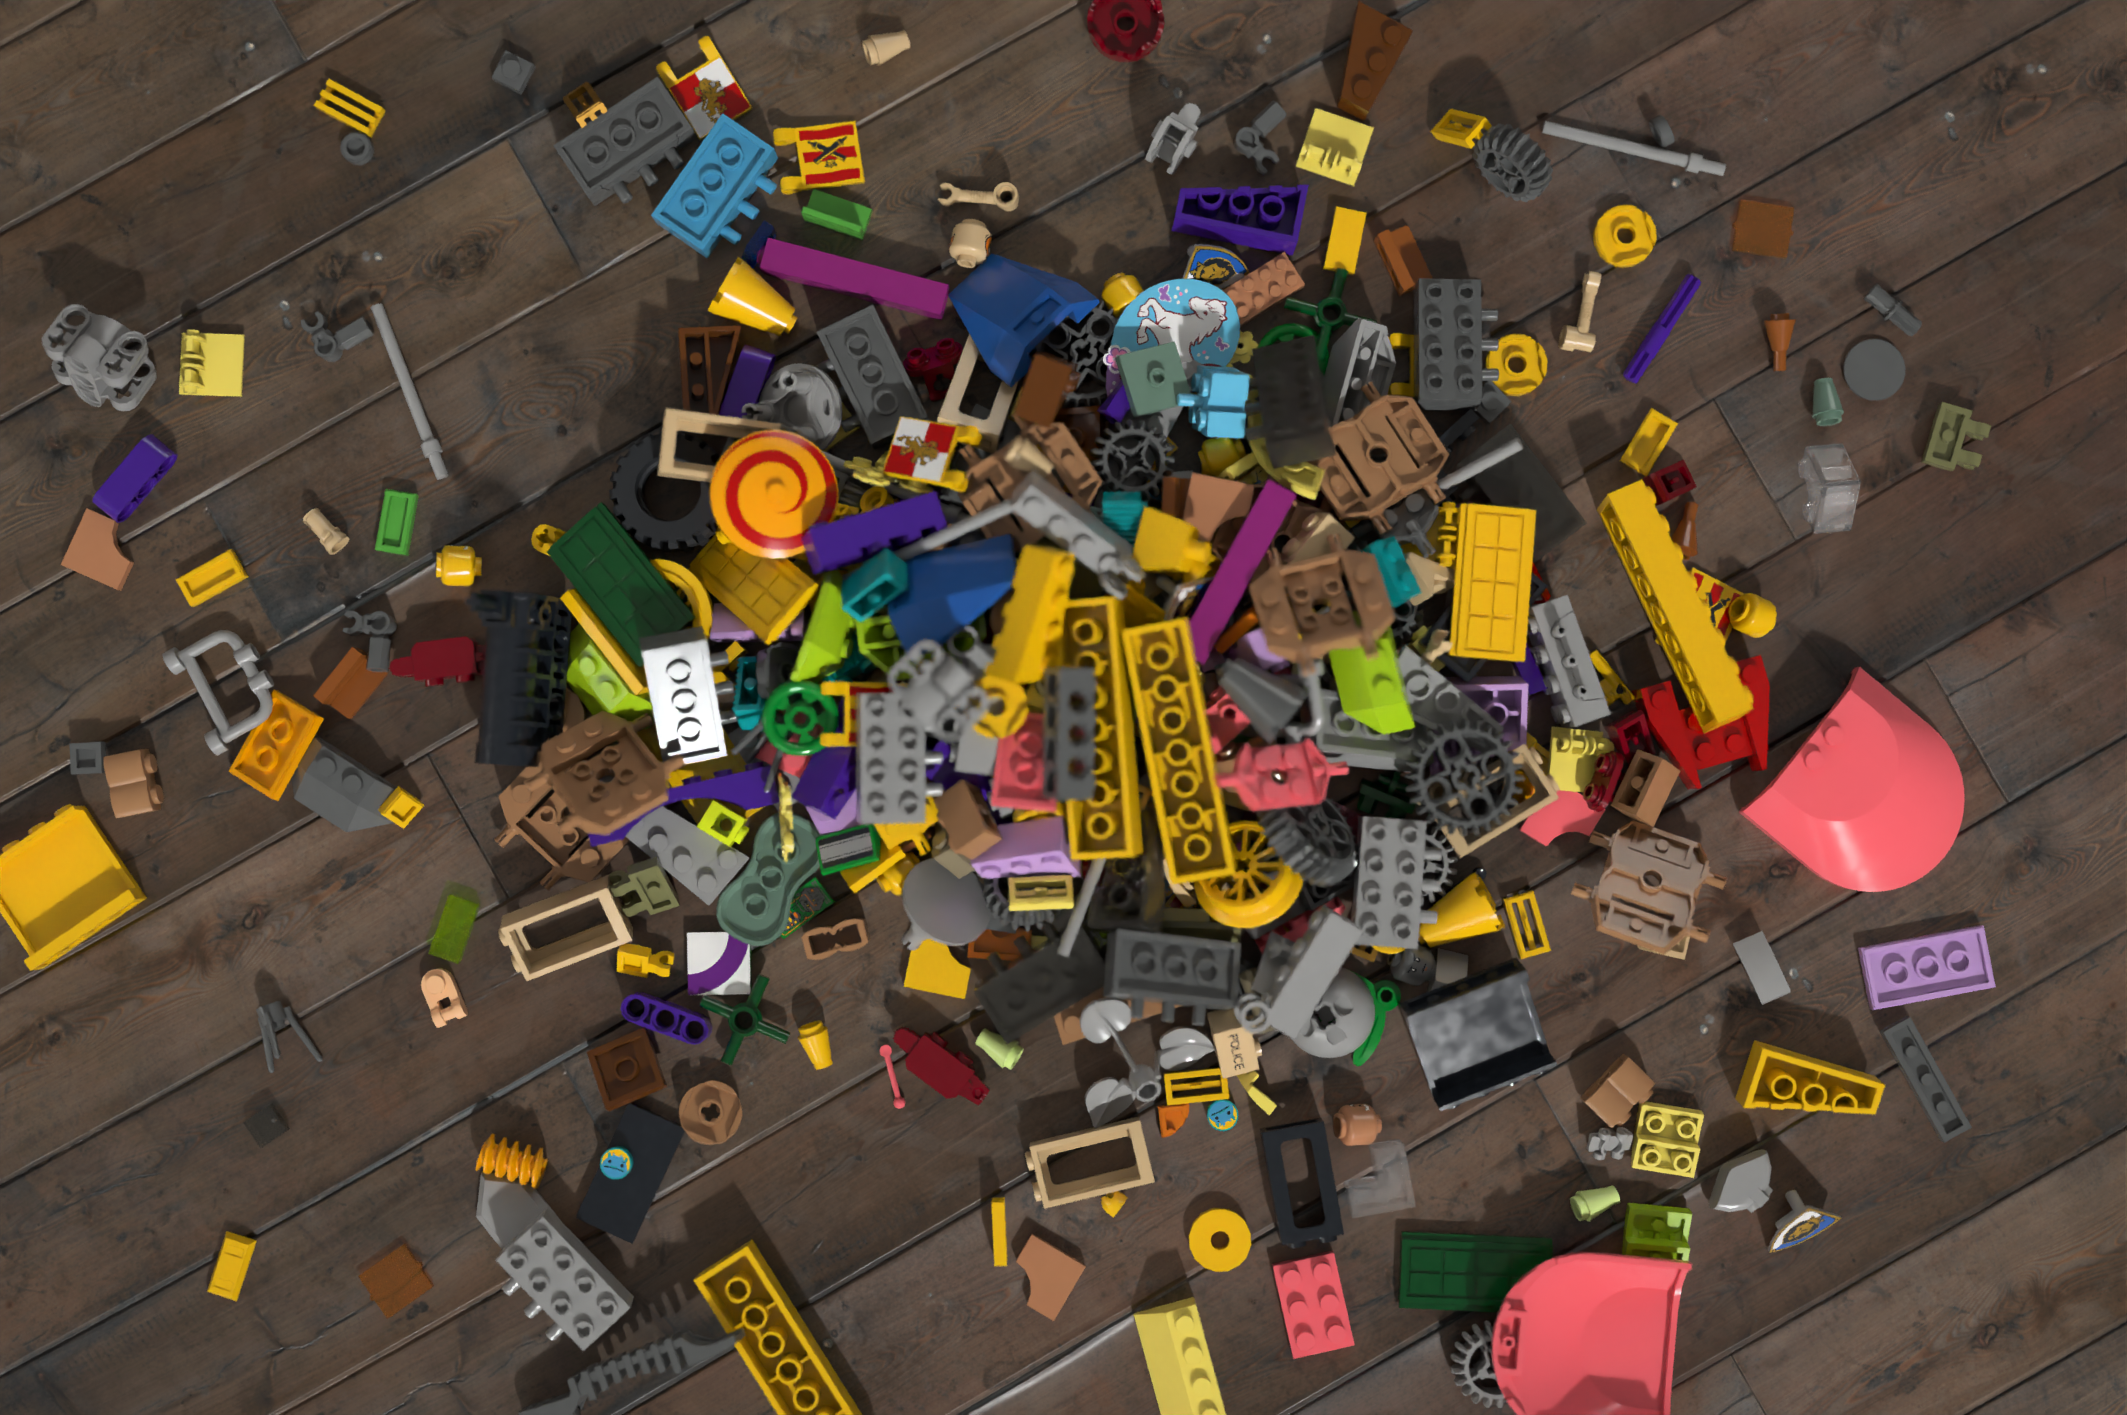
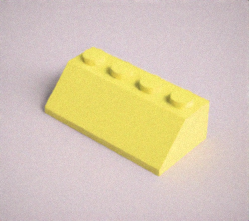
M1194 1297L1133 1313L1161 1415H1226Z

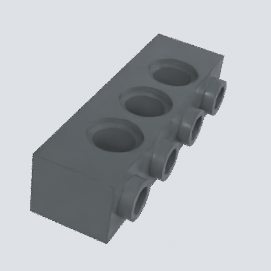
M1044 667L1043 798L1054 800L1093 799V790L1096 783L1093 774V758L1096 753V745L1093 741V726L1096 722L1094 692L1097 687L1094 668ZM1071 694H1073L1074 696V704L1072 707H1070L1069 705V698ZM1071 727H1073L1074 735L1073 738L1070 740L1069 730ZM1072 759L1074 766L1072 771L1069 772L1068 764Z

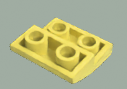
M1647 1101L1639 1104L1632 1145L1631 1167L1694 1178L1700 1153L1698 1141L1704 1119L1702 1110Z

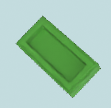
M385 489L375 550L408 556L418 494Z

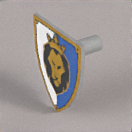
M1194 244L1187 250L1190 258L1182 279L1201 280L1224 290L1250 274L1243 260L1234 252L1220 246Z
M1165 575L1160 576L1156 585L1169 594L1162 607L1166 611L1164 621L1189 616L1190 621L1214 577L1177 585Z
M1791 1190L1785 1194V1197L1792 1211L1775 1222L1778 1231L1770 1241L1768 1251L1772 1253L1802 1243L1826 1230L1842 1217L1809 1205L1805 1207L1797 1191Z

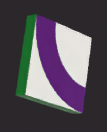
M726 931L687 932L688 995L750 994L752 990L751 945L733 938Z

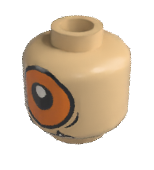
M965 219L962 223L955 225L952 230L949 253L951 257L957 260L958 265L965 268H973L976 264H981L987 260L992 235L983 222L976 219Z

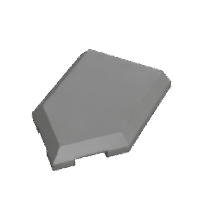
M481 1172L476 1217L501 1249L547 1207L555 1214L540 1193L532 1187L530 1181L526 1185H521L519 1176L515 1181L511 1182L507 1179V1175L497 1178L495 1173L487 1175Z

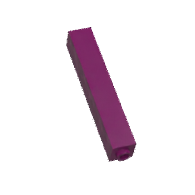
M767 238L766 246H760L757 256V263L760 264V269L765 275L938 320L943 319L950 293L949 285L772 238Z
M1269 479L1190 622L1197 663L1205 664L1297 494Z

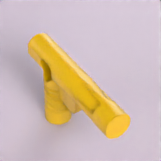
M1595 649L1589 653L1593 665L1604 678L1599 683L1608 707L1619 698L1625 705L1635 699V696L1599 651ZM1618 685L1623 689V694H1617L1616 689Z

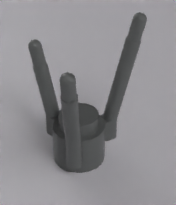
M776 711L775 723L784 724V715ZM762 718L732 749V753L737 754L761 731L762 736L747 756L746 763L752 762L768 740L763 729ZM790 730L787 731L785 739L788 741L793 735ZM778 749L764 787L765 792L770 791L784 752Z
M276 1001L256 1009L262 1032L268 1071L270 1073H273L275 1070L273 1055L276 1059L280 1058L275 1030L285 1027L284 1020L286 1019L318 1062L323 1060L317 1048L293 1016L290 1006L283 1008L281 1001Z

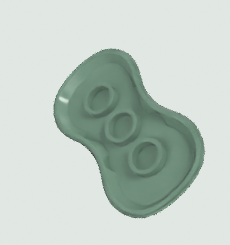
M779 813L769 816L759 826L754 838L752 856L746 869L723 890L716 907V916L719 924L733 938L749 945L764 946L775 941L784 932L789 920L791 902L795 892L820 867L816 849V838L822 835L819 834L815 824L803 816L793 813V829L791 833H793L794 852L788 853L787 862H784V856L782 857Z

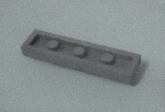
M1905 1016L1879 1031L1939 1140L1945 1143L1972 1128L1911 1017Z

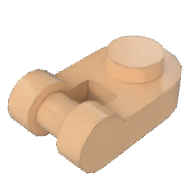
M442 968L428 971L422 978L421 988L430 1008L435 1026L440 1028L447 1025L450 1019L455 1017L461 1019L468 1016L467 1007L451 972ZM449 997L451 1006L443 1009L440 1000Z

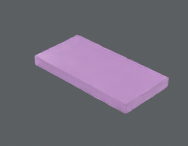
M1983 925L1858 948L1869 1008L1871 1010L1996 987Z

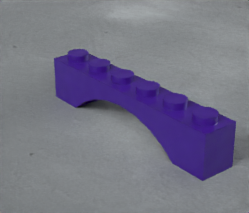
M763 761L744 765V772L733 774L732 768L713 772L714 778L702 781L701 776L690 777L682 780L683 786L671 788L669 783L668 800L608 835L588 833L591 847L623 840L629 831L646 815L662 806L680 800L694 798L717 799L735 804L745 810L777 804L780 801L775 780L770 791H764L771 765L764 767Z

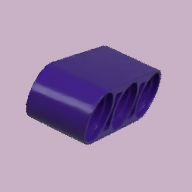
M747 344L744 345L720 408L719 416L743 419L742 416L747 415V413H742V407L747 403H759L763 387L770 378L774 367L775 354Z
M153 434L145 436L98 489L92 502L117 523L123 522L135 511L177 460V454Z
M644 992L629 995L621 1004L622 1015L629 1022L688 1044H699L712 1033V1022L704 1014ZM633 999H639L644 1003L645 1010L642 1015H636L631 1011L630 1005ZM662 1010H669L674 1015L672 1026H665L660 1021ZM691 1021H698L703 1025L704 1032L701 1037H695L690 1033L689 1024Z

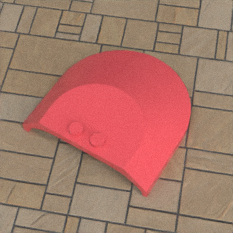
M1855 667L1851 671L1852 676L1847 687L1830 711L1773 781L1749 804L1742 807L1739 813L1820 878L1846 889L1881 892L1897 889L1917 881L1935 868L1946 856L1961 826L1965 803L1964 785L1958 762L1942 736L1861 667Z
M1575 1252L1546 1260L1527 1272L1513 1286L1504 1299L1495 1320L1491 1343L1495 1377L1504 1398L1517 1415H1670L1680 1295L1683 1282L1688 1270H1691L1692 1263L1686 1260L1599 1252Z

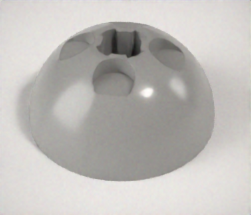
M1340 967L1296 1039L1291 1038L1292 1041L1305 1052L1322 1058L1342 1057L1359 1048L1368 1038L1375 1020L1374 1000L1367 985L1355 973Z

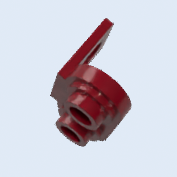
M944 338L938 341L934 347L911 349L903 362L904 369L909 376L924 377L931 401L944 399L949 387L942 391L936 390L934 388V383L937 380L936 375L942 373L944 378L952 381L955 373L953 365L959 363L963 347L951 338Z
M1610 751L1606 754L1601 753L1596 758L1594 763L1595 772L1592 780L1583 792V799L1587 801L1589 809L1601 812L1610 801H1613L1616 793L1613 794L1616 783L1619 779L1621 785L1625 773L1621 772L1623 767L1622 754Z

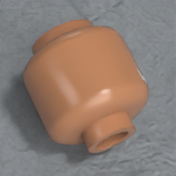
M1369 1104L1344 1105L1333 1117L1334 1135L1336 1138H1340L1341 1142L1346 1146L1372 1144L1376 1139L1377 1133H1380L1382 1129L1381 1117L1375 1113Z

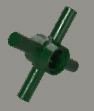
M1342 268L1336 269L1329 297L1322 299L1317 304L1287 296L1285 301V309L1314 316V321L1320 328L1313 353V358L1317 360H1325L1332 331L1340 329L1343 325L1351 326L1358 318L1377 323V320L1347 312L1341 297L1348 271ZM1328 308L1333 309L1337 312L1338 318L1336 320H1328L1324 317L1322 311Z
M758 974L747 1001L739 1003L734 1007L704 995L700 1007L727 1018L729 1027L733 1031L720 1060L723 1063L732 1065L744 1037L751 1036L756 1032L784 1044L787 1043L791 1032L763 1021L761 1011L758 1008L770 980L769 977ZM741 1011H747L752 1015L753 1024L751 1027L745 1028L738 1023L737 1018Z

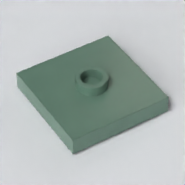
M1175 341L1122 354L1115 358L1133 418L1178 407L1176 402L1177 395L1179 393L1191 394Z

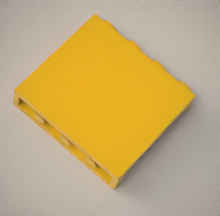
M71 804L63 806L54 813V819L48 823L41 822L28 830L29 836L21 841L14 840L1 849L3 853L0 855V913L28 953L29 957L24 962L30 971L44 969L147 898L86 806H72Z

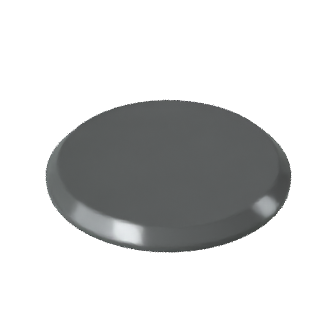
M1869 339L1860 342L1849 351L1844 362L1843 372L1848 387L1857 396L1866 400L1877 401L1886 399L1899 390L1905 378L1906 368L1904 359L1895 346L1884 340Z

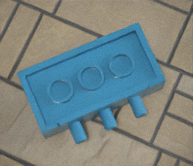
M722 113L651 216L659 226L707 259L722 238H725L734 245L738 244L742 236L730 227L740 212L752 220L757 217L759 209L750 204L748 200L758 187L769 194H772L777 188V184L766 177L778 159L775 149Z

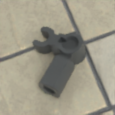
M1274 100L1250 121L1251 127L1240 129L1233 141L1237 151L1244 153L1248 159L1252 158L1255 161V168L1262 175L1267 172V169L1262 165V159L1269 158L1276 164L1279 158L1275 152L1265 150L1262 147L1264 144L1259 139V136L1266 137L1287 116L1283 108Z
M318 311L315 312L318 319L316 326L311 327L306 320H301L302 328L312 335L311 340L314 343L315 353L328 362L338 361L343 354V349L349 350L375 335L370 323L364 316L337 330L334 336L331 330L327 329L328 321L326 317Z
M355 611L345 612L344 616L349 619H355L356 623L352 628H343V632L350 636L360 635L363 631L365 634L373 635L369 638L366 670L388 672L392 642L389 640V637L396 631L397 624L395 619L382 611H376L372 614L366 613L364 616Z

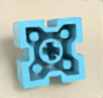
M1197 365V373L1192 375L1191 380L1192 392H1197V394L1179 393L1176 399L1177 405L1190 406L1189 422L1192 423V428L1201 431L1207 437L1244 438L1246 420L1244 407L1245 401L1248 398L1249 375L1240 372V370L1234 367Z

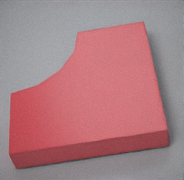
M1559 790L1556 792L1559 796L1557 800L1524 819L1518 829L1540 844L1548 846L1555 837L1565 832H1578L1590 836L1606 809L1601 812L1588 808L1587 801L1583 799V795L1580 793Z

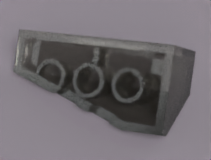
M1147 802L1140 816L1143 853L1134 857L1106 859L1103 867L1106 869L1100 885L1095 886L1091 896L1088 927L1111 932L1116 929L1162 934L1165 913L1163 840L1155 802Z

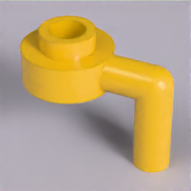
M882 486L868 489L860 499V508L862 510L860 514L892 505V496ZM845 504L840 505L836 510V514L840 518L854 514Z

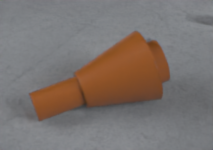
M1790 313L1770 314V320L1764 321L1771 350L1773 351V371H1786V350L1789 348L1796 319L1789 320Z
M1686 502L1683 519L1671 538L1673 543L1676 542L1680 546L1684 556L1683 560H1689L1690 557L1698 554L1695 523L1698 504L1695 502Z

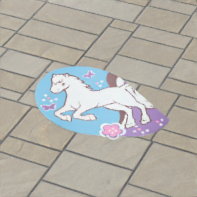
M1195 279L1165 281L1140 293L1125 308L1114 328L1111 346L1108 349L1109 353L1103 356V362L1108 366L1106 373L1107 397L1122 380L1115 360L1117 356L1175 341L1181 362L1195 360L1204 366L1226 367L1236 351L1240 337L1239 316L1231 298L1218 287Z

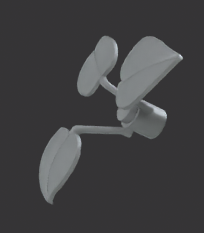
M1117 998L1099 999L1089 1003L1083 1009L1080 1016V1027L1084 1036L1091 1042L1102 1043L1112 1035L1131 1067L1129 1080L1122 1078L1118 1081L1113 1077H1106L1095 1082L1087 1090L1085 1104L1094 1128L1096 1129L1122 1113L1133 1103L1136 1096L1143 1102L1152 1101L1158 1097L1161 1091L1157 1081L1161 1079L1159 1073L1160 1064L1169 1071L1185 1069L1196 1063L1204 1055L1215 1051V1047L1210 1039L1201 1031L1189 1026H1178L1168 1030L1159 1039L1161 1049L1155 1052L1153 1071L1144 1064H1135L1117 1033L1126 1028L1131 1021V1010L1128 1004Z

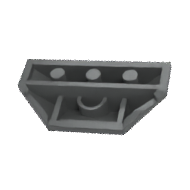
M315 734L292 776L294 799L345 832L394 823L383 816L378 809L397 787Z

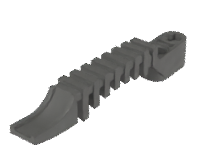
M740 1328L717 1338L704 1337L693 1330L681 1333V1330L674 1332L669 1337H661L654 1343L653 1341L645 1343L640 1348H632L627 1353H619L614 1358L604 1359L599 1364L597 1362L589 1365L586 1369L577 1371L567 1379L571 1392L533 1403L522 1408L518 1413L519 1415H581L580 1412L587 1397L589 1401L597 1399L600 1392L608 1390L614 1382L615 1384L622 1382L625 1375H628L629 1378L635 1377L641 1369L643 1375L651 1373L654 1366L657 1367L659 1373H662L671 1364L674 1373H680L683 1371L684 1366L688 1365L689 1367L705 1361L736 1344L745 1336L744 1329Z

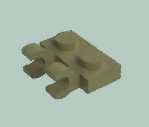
M1945 402L1939 403L1921 463L1948 471L1955 470L1956 464L1970 470H1974V467L1978 468L1982 455L1961 449L1966 434L1970 438L1982 441L1984 437L1988 438L1991 425L1970 420L1972 410Z
M657 857L627 866V873L617 870L609 874V878L613 883L610 889L615 897H621L625 904L621 908L626 917L634 916L644 910L653 915L680 906L679 897Z

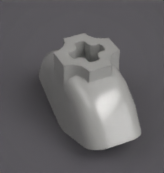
M1763 1149L1756 1150L1724 1163L1719 1170L1714 1184L1709 1206L1712 1209L1725 1212L1747 1209L1753 1213L1756 1209L1761 1208L1770 1199L1769 1196L1773 1191L1768 1186L1772 1167L1767 1151Z

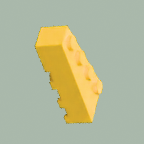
M1045 545L1024 546L1012 583V587L1016 591L1014 597L1005 605L1002 614L1007 618L1001 636L997 634L995 636L992 647L997 649L993 663L986 664L984 674L1011 683L1044 681V667H1057L1059 643L1063 635L1062 626L1065 609L1068 605V591L1070 579L1074 571L1075 553Z
M1754 1040L1735 1099L1743 1108L1765 1107L1775 1110H1784L1785 1108L1814 1112L1816 1110H1825L1836 1113L1876 1114L1885 1084L1874 1075Z

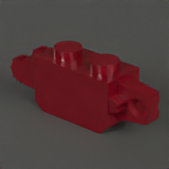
M467 636L417 642L411 649V656L393 659V661H390L391 664L388 669L396 677H414V681L425 682V687L444 685V679L456 678V683L475 681V675H481V670H484L485 651H483V646L486 645H481L474 638Z
M906 1026L896 1029L893 1038L894 1042L909 1054L905 1059L907 1070L946 1099L956 1098L957 1095H960L977 1105L981 1104L989 1093L990 1088L974 1073L975 1068L971 1066L974 1061L961 1051H958L956 1054L946 1047L948 1041L936 1032H933L931 1035L925 1032L921 1037Z

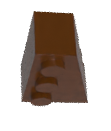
M1358 1L1353 16L1337 107L1365 121L1406 47L1413 30Z
M741 326L678 328L683 411L711 415L719 414Z
M1045 351L1035 354L1014 415L1050 429L1068 393L1071 394L1077 388L1081 373L1077 372L1079 364Z

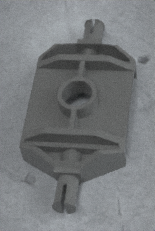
M1369 452L1372 461L1376 463L1386 461V454L1373 455ZM1355 472L1353 475L1354 480L1365 497H1370V494ZM1423 487L1403 498L1402 505L1399 508H1386L1383 515L1392 527V530L1381 536L1374 523L1368 519L1381 540L1395 536L1399 546L1412 543V545L1416 544L1424 558L1429 557V554L1432 555L1436 551L1427 539L1426 533L1432 527L1439 513V508L1433 504Z

